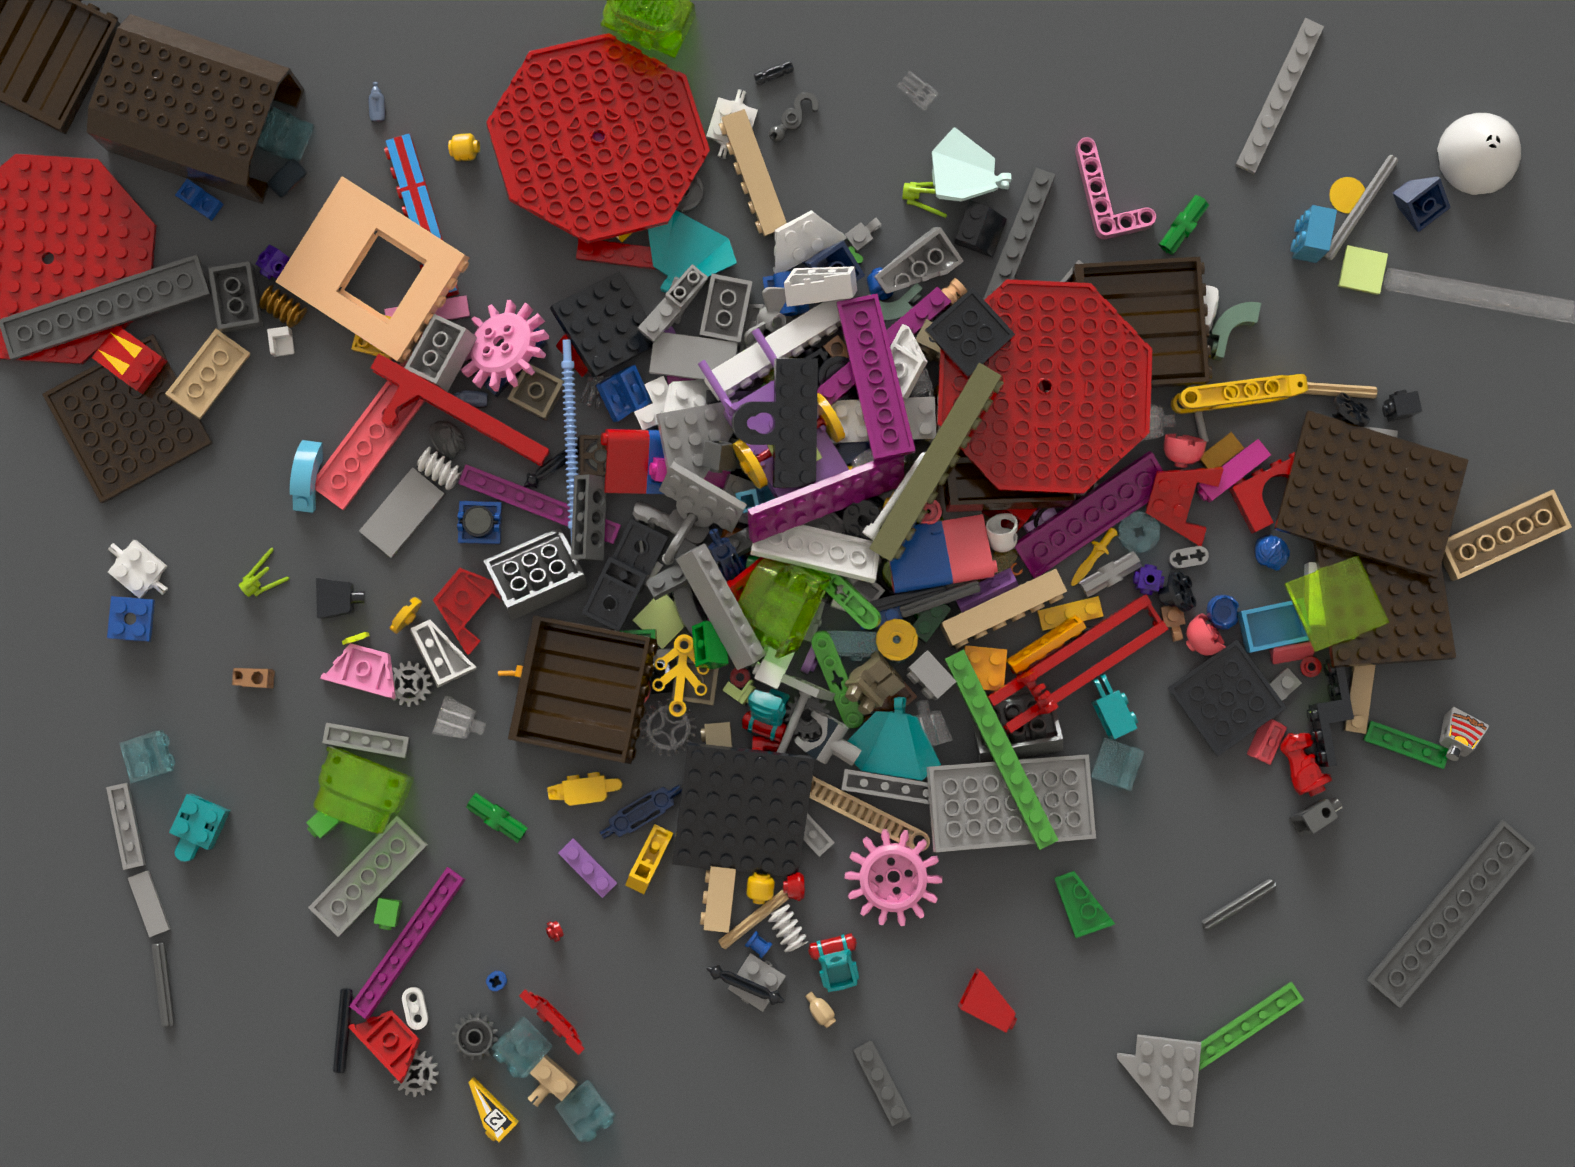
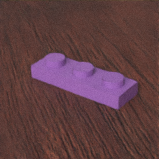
M1008 568L992 578L979 582L980 592L957 599L956 601L963 613L1019 585L1011 568Z
M574 838L558 853L602 898L617 884L611 875Z

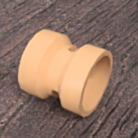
M956 278L950 282L947 288L941 290L952 301L950 306L968 292L964 285Z

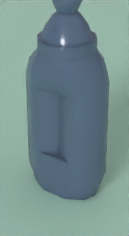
M373 82L374 87L368 98L369 117L372 122L384 121V96L377 87L378 83Z
M463 390L453 394L473 407L487 406L488 393Z

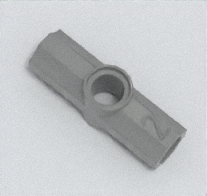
M1132 551L1117 561H1112L1099 568L1096 573L1078 583L1088 598L1103 588H1108L1124 579V576L1142 567V564L1135 552Z

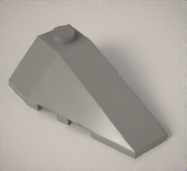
M933 227L876 274L874 278L887 294L937 276L948 274L961 264L963 259L942 228Z

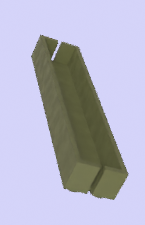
M981 363L977 365L869 549L889 561H893L895 558L897 560L900 559L906 549L903 547L905 541L912 539L916 532L914 526L917 522H922L928 512L924 509L928 503L933 504L938 495L936 489L939 485L943 486L948 479L949 474L946 472L950 466L955 467L960 458L957 455L961 448L965 449L970 442L971 437L968 435L972 429L977 430L982 421L979 418L983 410L985 412L989 410L993 403L990 398L994 392L999 393L1004 384L1001 381L1003 376Z

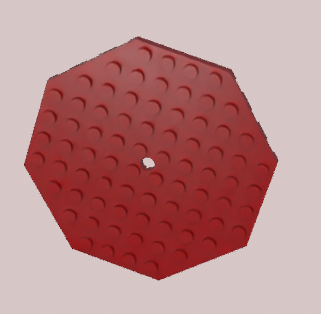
M610 33L529 51L522 66L511 80V84L497 103L492 115L486 121L509 201L587 244L668 224L710 151L686 75L667 67V64L654 57H648L636 47L617 40L616 36ZM594 134H602L604 140L601 143L595 141L592 138Z
M14 154L0 166V319L153 269L157 226L100 160ZM49 253L53 254L54 261L51 264H45L43 258ZM133 321L128 322V323H125V324H122V325H119V326H120L121 328L125 329V328H126L128 325H130ZM113 328L16 360L83 365L98 350ZM0 329V359L10 360Z
M1007 279L985 299V302L1015 333V336L983 364L1003 376L1001 381L1004 384L999 393H993L990 398L993 401L987 412L983 410L979 417L982 419L977 430H971L968 435L971 437L970 442L965 449L961 448L960 450L997 490L1084 494L1150 433L1152 348L1117 313V310L1100 295L1092 283ZM941 348L937 425L940 428L971 377L970 375L967 378ZM1047 381L1051 387L1050 391L1042 392L1039 389V383Z

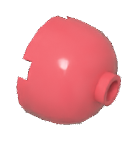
M1169 433L1165 434L1163 449L1167 458L1175 462V466L1187 468V464H1195L1203 457L1207 441L1189 435L1177 436L1176 438V434Z
M1201 613L1187 626L1186 635L1188 640L1186 644L1192 652L1196 650L1201 655H1214L1226 648L1223 645L1225 642L1218 629L1213 624H1208L1206 622L1208 620L1207 616Z

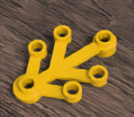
M685 634L675 639L674 648L663 657L657 658L655 661L656 669L664 670L667 667V663L679 655L678 664L652 683L655 691H662L665 685L676 677L674 701L669 705V711L675 717L682 716L686 711V705L683 702L685 677L694 687V691L698 696H703L707 692L706 685L701 683L686 665L687 656L694 664L695 657L693 638ZM682 641H686L688 643L687 649H682L680 647V643ZM659 660H663L665 662V666L663 668H659L657 666V662ZM697 667V672L701 675H705L709 672V669L707 668V671L702 673L700 672L699 667ZM656 681L662 682L663 687L661 689L655 688L654 684ZM700 685L705 688L702 694L697 692V687ZM679 704L682 708L681 711L675 712L673 710L674 705Z

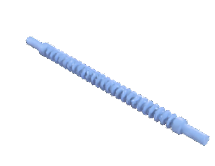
M563 340L561 368L564 369V372H562L564 384L562 386L565 389L562 392L565 393V396H563L565 408L563 410L566 411L563 416L566 417V420H564L566 432L564 434L567 435V438H564V440L567 441V444H565L567 456L565 458L568 459V462H565V464L568 465V468H566L568 474L566 476L569 478L566 480L569 483V486H566V488L569 489V492H567L569 498L567 500L570 502L567 504L570 507L567 512L570 513V516H568L570 518L568 528L571 530L572 541L574 475H579L576 473V470L579 468L576 467V464H578L576 458L578 456L575 453L578 450L575 449V446L578 444L575 443V440H577L575 434L577 432L574 429L577 426L574 425V422L577 420L574 419V416H576L574 410L576 408L573 406L576 404L573 401V398L576 396L573 395V392H575L573 386L575 384L572 382L575 380L572 377V374L575 372L572 371L574 361H572L571 340Z

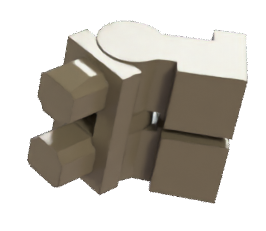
M877 650L871 654V658L852 671L849 679L844 684L848 688L845 697L852 702L859 700L861 703L858 706V710L863 715L870 714L876 707H882L884 700L889 695L893 696L905 687L902 676L889 665L888 661Z

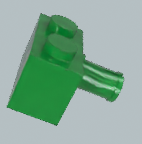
M703 621L693 625L695 667L717 669L728 665V653L711 621Z

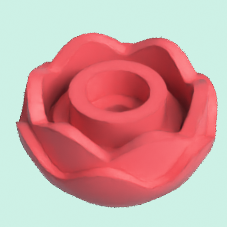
M934 500L933 504H927L924 510L927 511L929 509L931 512L926 514L921 523L934 524L941 517V506L936 500Z

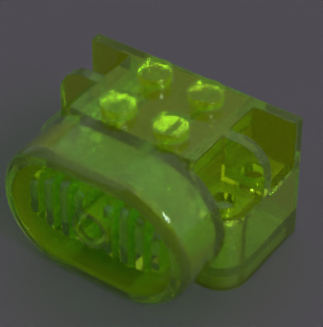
M607 0L603 10L601 26L621 34V37L627 41L632 42V40L639 42V45L647 50L652 48L675 59L696 16L695 5L689 0Z
M768 558L762 559L750 575L738 601L739 607L757 639L761 641V646L765 648L770 646L777 650L774 656L777 659L798 651L832 578L819 570L793 564L787 565L784 562Z
M328 746L327 751L329 753L325 763L322 764V770L318 779L320 788L313 803L314 809L363 830L383 834L391 814L401 810L414 777L341 748Z

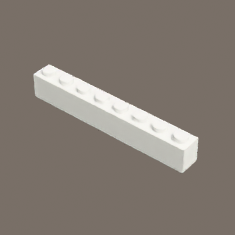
M843 300L822 302L765 337L777 358H789L792 355L796 357L804 351L805 347L809 345L812 347L818 344L823 336L834 334L838 327L841 326L836 302ZM757 342L711 371L728 398H730L740 387L744 389L752 384L753 379L758 376L759 378L766 376L773 366ZM705 377L704 382L707 384L711 392L719 401L720 399L718 398L717 394L715 393L712 386Z

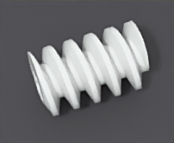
M429 446L417 462L418 471L422 472L425 470L426 476L432 474L433 481L439 479L438 483L440 486L446 483V490L452 489L459 481L463 471L457 472L458 465L451 468V460L445 464V456L437 459V451L431 455V447Z
M789 904L772 912V916L768 920V922H776L772 927L773 930H780L776 937H784L780 942L781 945H788L784 952H791L809 942H802L806 935L798 934L802 927H794L798 922L797 919H790L794 912H786L790 907Z

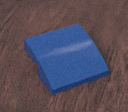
M635 365L615 373L596 385L613 422L620 421L630 413L642 409L652 402Z

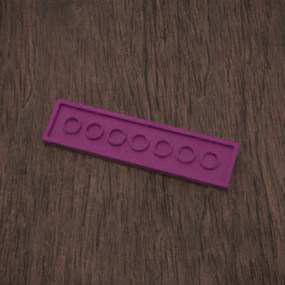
M878 294L836 302L873 461L915 453V446Z
M1148 451L1073 502L1070 507H1066L1017 540L1014 548L1034 579L1148 503L1156 471H1163L1153 452Z
M904 455L871 461L747 509L750 540L752 543L765 540L768 537L783 533L809 521L842 510L852 503H860L864 499L898 488L904 479Z

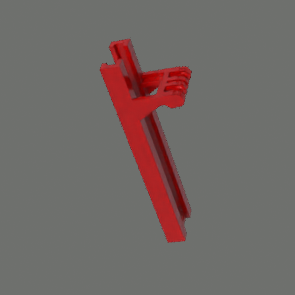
M379 353L370 367L373 373L398 386L397 391L383 413L384 416L381 418L387 428H395L399 422L398 413L421 399L540 467L550 453L548 448Z
M1147 594L1133 600L988 695L990 703L995 706L1024 686H1027L1037 702L1003 726L1007 734L1014 732L1038 715L1054 711L1059 707L1057 705L1059 701L1167 631L1168 627L1160 619ZM1148 609L1149 616L1154 619L1152 621V628L1050 694L1048 690L1041 692L1046 686L1044 683L1039 685L1035 683L1039 676L1140 610Z

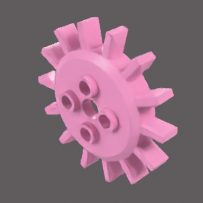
M507 300L505 312L499 314L491 304L488 306L491 318L484 323L475 316L471 319L478 328L474 334L477 339L465 361L470 359L472 361L460 370L467 378L479 370L472 380L478 388L481 389L488 377H491L489 386L495 392L499 391L501 378L507 377L508 382L513 387H516L518 382L515 373L523 369L526 373L533 375L535 372L528 363L531 357L545 358L546 354L540 348L535 347L536 342L549 339V335L544 329L536 332L533 331L545 321L538 313L526 321L533 312V309L527 303H524L517 315L515 314L516 305L511 300ZM504 339V342L499 347H496L497 342Z
M883 829L881 835L883 845L875 847L870 838L866 836L863 839L864 846L870 851L866 858L855 852L850 854L849 858L853 862L861 864L862 867L860 872H845V879L860 880L861 886L858 889L852 890L848 897L849 899H856L861 895L866 897L868 902L863 905L860 912L863 916L868 914L873 906L881 909L878 918L879 925H884L888 912H896L898 923L900 926H905L906 917L904 910L912 908L916 916L921 919L924 917V911L917 902L921 898H925L932 903L937 902L938 897L934 893L927 891L926 886L927 883H942V876L927 874V867L937 864L939 858L938 856H931L923 860L919 855L926 847L927 841L925 839L919 841L914 849L906 846L909 838L908 830H903L899 843H891L888 830ZM888 858H894L895 863L893 865L888 864ZM911 870L913 872L912 876H906L905 871ZM897 871L900 879L897 882L890 881L888 879L889 872ZM882 875L883 881L878 882L875 877ZM899 887L901 892L896 894L893 892V888Z

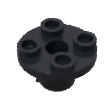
M1341 392L1334 398L1333 404L1338 412L1332 414L1333 418L1361 427L1368 425L1370 418L1366 413L1368 409L1360 402L1356 404L1344 392Z
M866 499L860 503H852L848 506L843 515V525L847 535L871 541L862 531L867 525L869 526L870 523H874L882 511L881 507L875 502Z
M1180 571L1171 572L1168 576L1167 585L1162 589L1159 588L1158 598L1160 603L1166 607L1177 606L1182 612L1196 607V599L1191 590V578L1188 575L1184 576Z

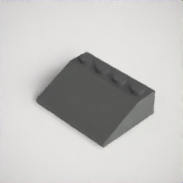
M557 528L484 560V564L511 621L588 588L585 574L577 560L571 559V547L561 528Z
M1047 685L1046 688L1041 691L1044 692L1048 690L1050 694L1052 693L1050 685ZM1029 689L1018 690L997 705H992L1003 727L1007 722L1037 702ZM1056 709L1048 714L1036 716L1012 733L1007 734L1005 731L1018 759L1063 751V736ZM970 713L979 763L995 762Z

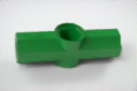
M1195 195L1184 211L1179 213L1171 224L1170 230L1158 244L1164 252L1173 255L1177 251L1183 240L1187 239L1198 224L1197 221L1209 207L1207 201L1201 196Z
M478 793L472 796L466 806L469 811L482 818L483 822L498 832L501 831L517 843H519L528 829L520 821L510 816L511 814L497 804L494 805Z

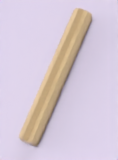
M1307 382L1309 391L1302 394L1337 396L1344 392L1349 397L1374 399L1377 397L1378 391L1377 387Z
M783 890L777 893L771 900L767 901L729 931V933L719 939L718 942L721 947L727 949L789 899L788 895L783 893Z

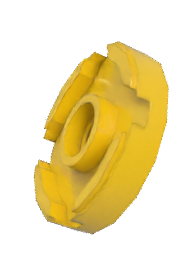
M413 597L410 600L412 604L409 607L407 605L404 606L393 619L389 628L395 634L399 633L406 625H410L415 619V614L422 605V601L417 597Z
M903 619L888 620L877 631L876 644L878 650L884 657L890 660L900 661L908 658L917 647L918 636L916 630L909 622ZM894 636H900L901 640L899 643L893 642Z

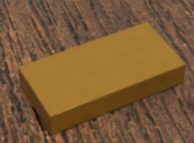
M1231 432L1204 452L1200 461L1206 469L1220 467L1243 450L1244 447Z

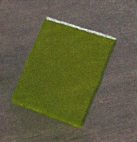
M1359 556L1329 567L1319 568L1311 574L1284 584L1315 652L1342 641L1354 639L1360 634L1389 623Z

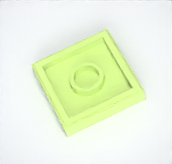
M1347 245L1338 287L1379 295L1388 254Z
M667 595L656 601L653 598L632 620L642 630L656 629L657 644L661 649L684 628L677 614L674 602Z

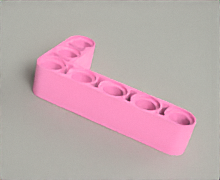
M1089 137L1082 138L1076 146L1075 154L1096 236L1100 239H1110L1149 229L1156 220L1155 211L1151 208H1141L1113 215L1096 144ZM1080 146H1089L1091 152L1084 153ZM1093 165L1096 171L1090 173L1086 170L1085 166ZM1093 184L1098 185L1100 192H1093L1090 186ZM1095 205H1103L1105 207V212H1098L1095 208ZM1148 215L1150 222H1142L1140 216ZM1120 220H1128L1130 222V227L1124 228L1121 225ZM1107 224L1110 227V232H1103L1100 225Z

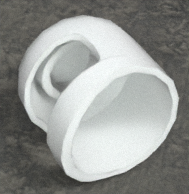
M1002 513L993 516L987 521L986 531L989 546L994 551L1008 552L1016 546L1018 522L1014 515ZM1007 519L1014 523L1013 529L1001 527V520Z

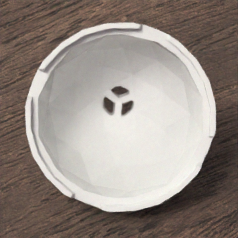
M1473 113L1454 121L1445 129L1437 148L1439 167L1445 179L1453 187L1471 195L1494 193L1503 188L1513 178L1521 160V144L1514 127L1505 119L1490 113ZM1491 135V140L1487 141L1488 136ZM1493 144L1496 148H1491L1489 145Z

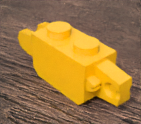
M600 772L587 773L588 778L581 779L579 775L567 776V780L562 781L561 784L547 787L549 800H565V803L569 806L601 802L606 800L608 792L620 790L623 783L619 778L606 779L605 775L600 776Z

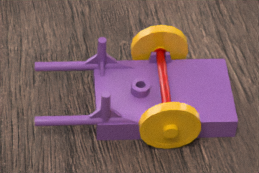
M757 328L752 331V334L774 367V358H777L760 329ZM703 360L698 363V366L725 407L723 415L731 428L733 414L740 405L751 401H774L773 380L740 401L731 403L706 361ZM817 393V449L822 458L816 461V483L849 470L830 438L835 442L843 440L845 438L844 429L836 412L820 393ZM759 413L756 417H750L747 420V426L759 433H767L773 427V419L768 413ZM740 440L733 443V449L742 470L758 489L767 485L775 498L801 489L773 487V457L767 445H750Z

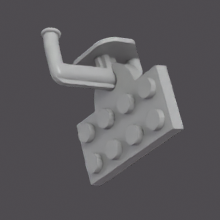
M673 462L659 489L667 497L677 501V509L672 511L666 521L668 530L674 533L675 537L666 553L662 556L663 563L670 565L674 562V557L684 539L694 545L701 544L709 532L708 526L713 522L722 529L732 533L747 504Z

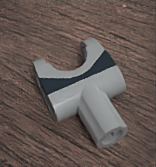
M813 710L810 715L820 724L822 735L812 740L796 736L795 743L807 754L815 756L816 760L827 764L831 756L835 755L852 766L859 756L861 749L843 739L849 728L834 717L821 711Z

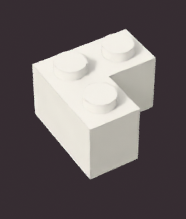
M664 376L644 384L652 404L634 412L642 430L658 428L656 414L664 413L668 392V384Z
M772 641L771 645L766 644L764 648L766 655L762 663L757 662L752 673L755 675L754 679L778 690L783 674L786 673L795 651Z

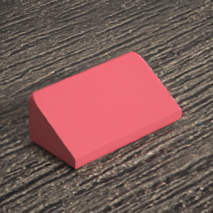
M1309 641L1270 648L1272 664L1313 657L1315 642Z
M1273 719L1266 722L1257 729L1247 755L1271 765L1287 727Z

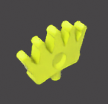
M363 632L344 639L342 644L345 645L359 641L370 635L368 632Z

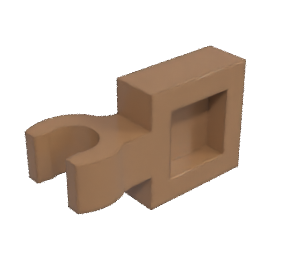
M1177 606L1161 607L1162 621L1171 629L1173 642L1183 639L1180 626L1186 624L1184 613Z

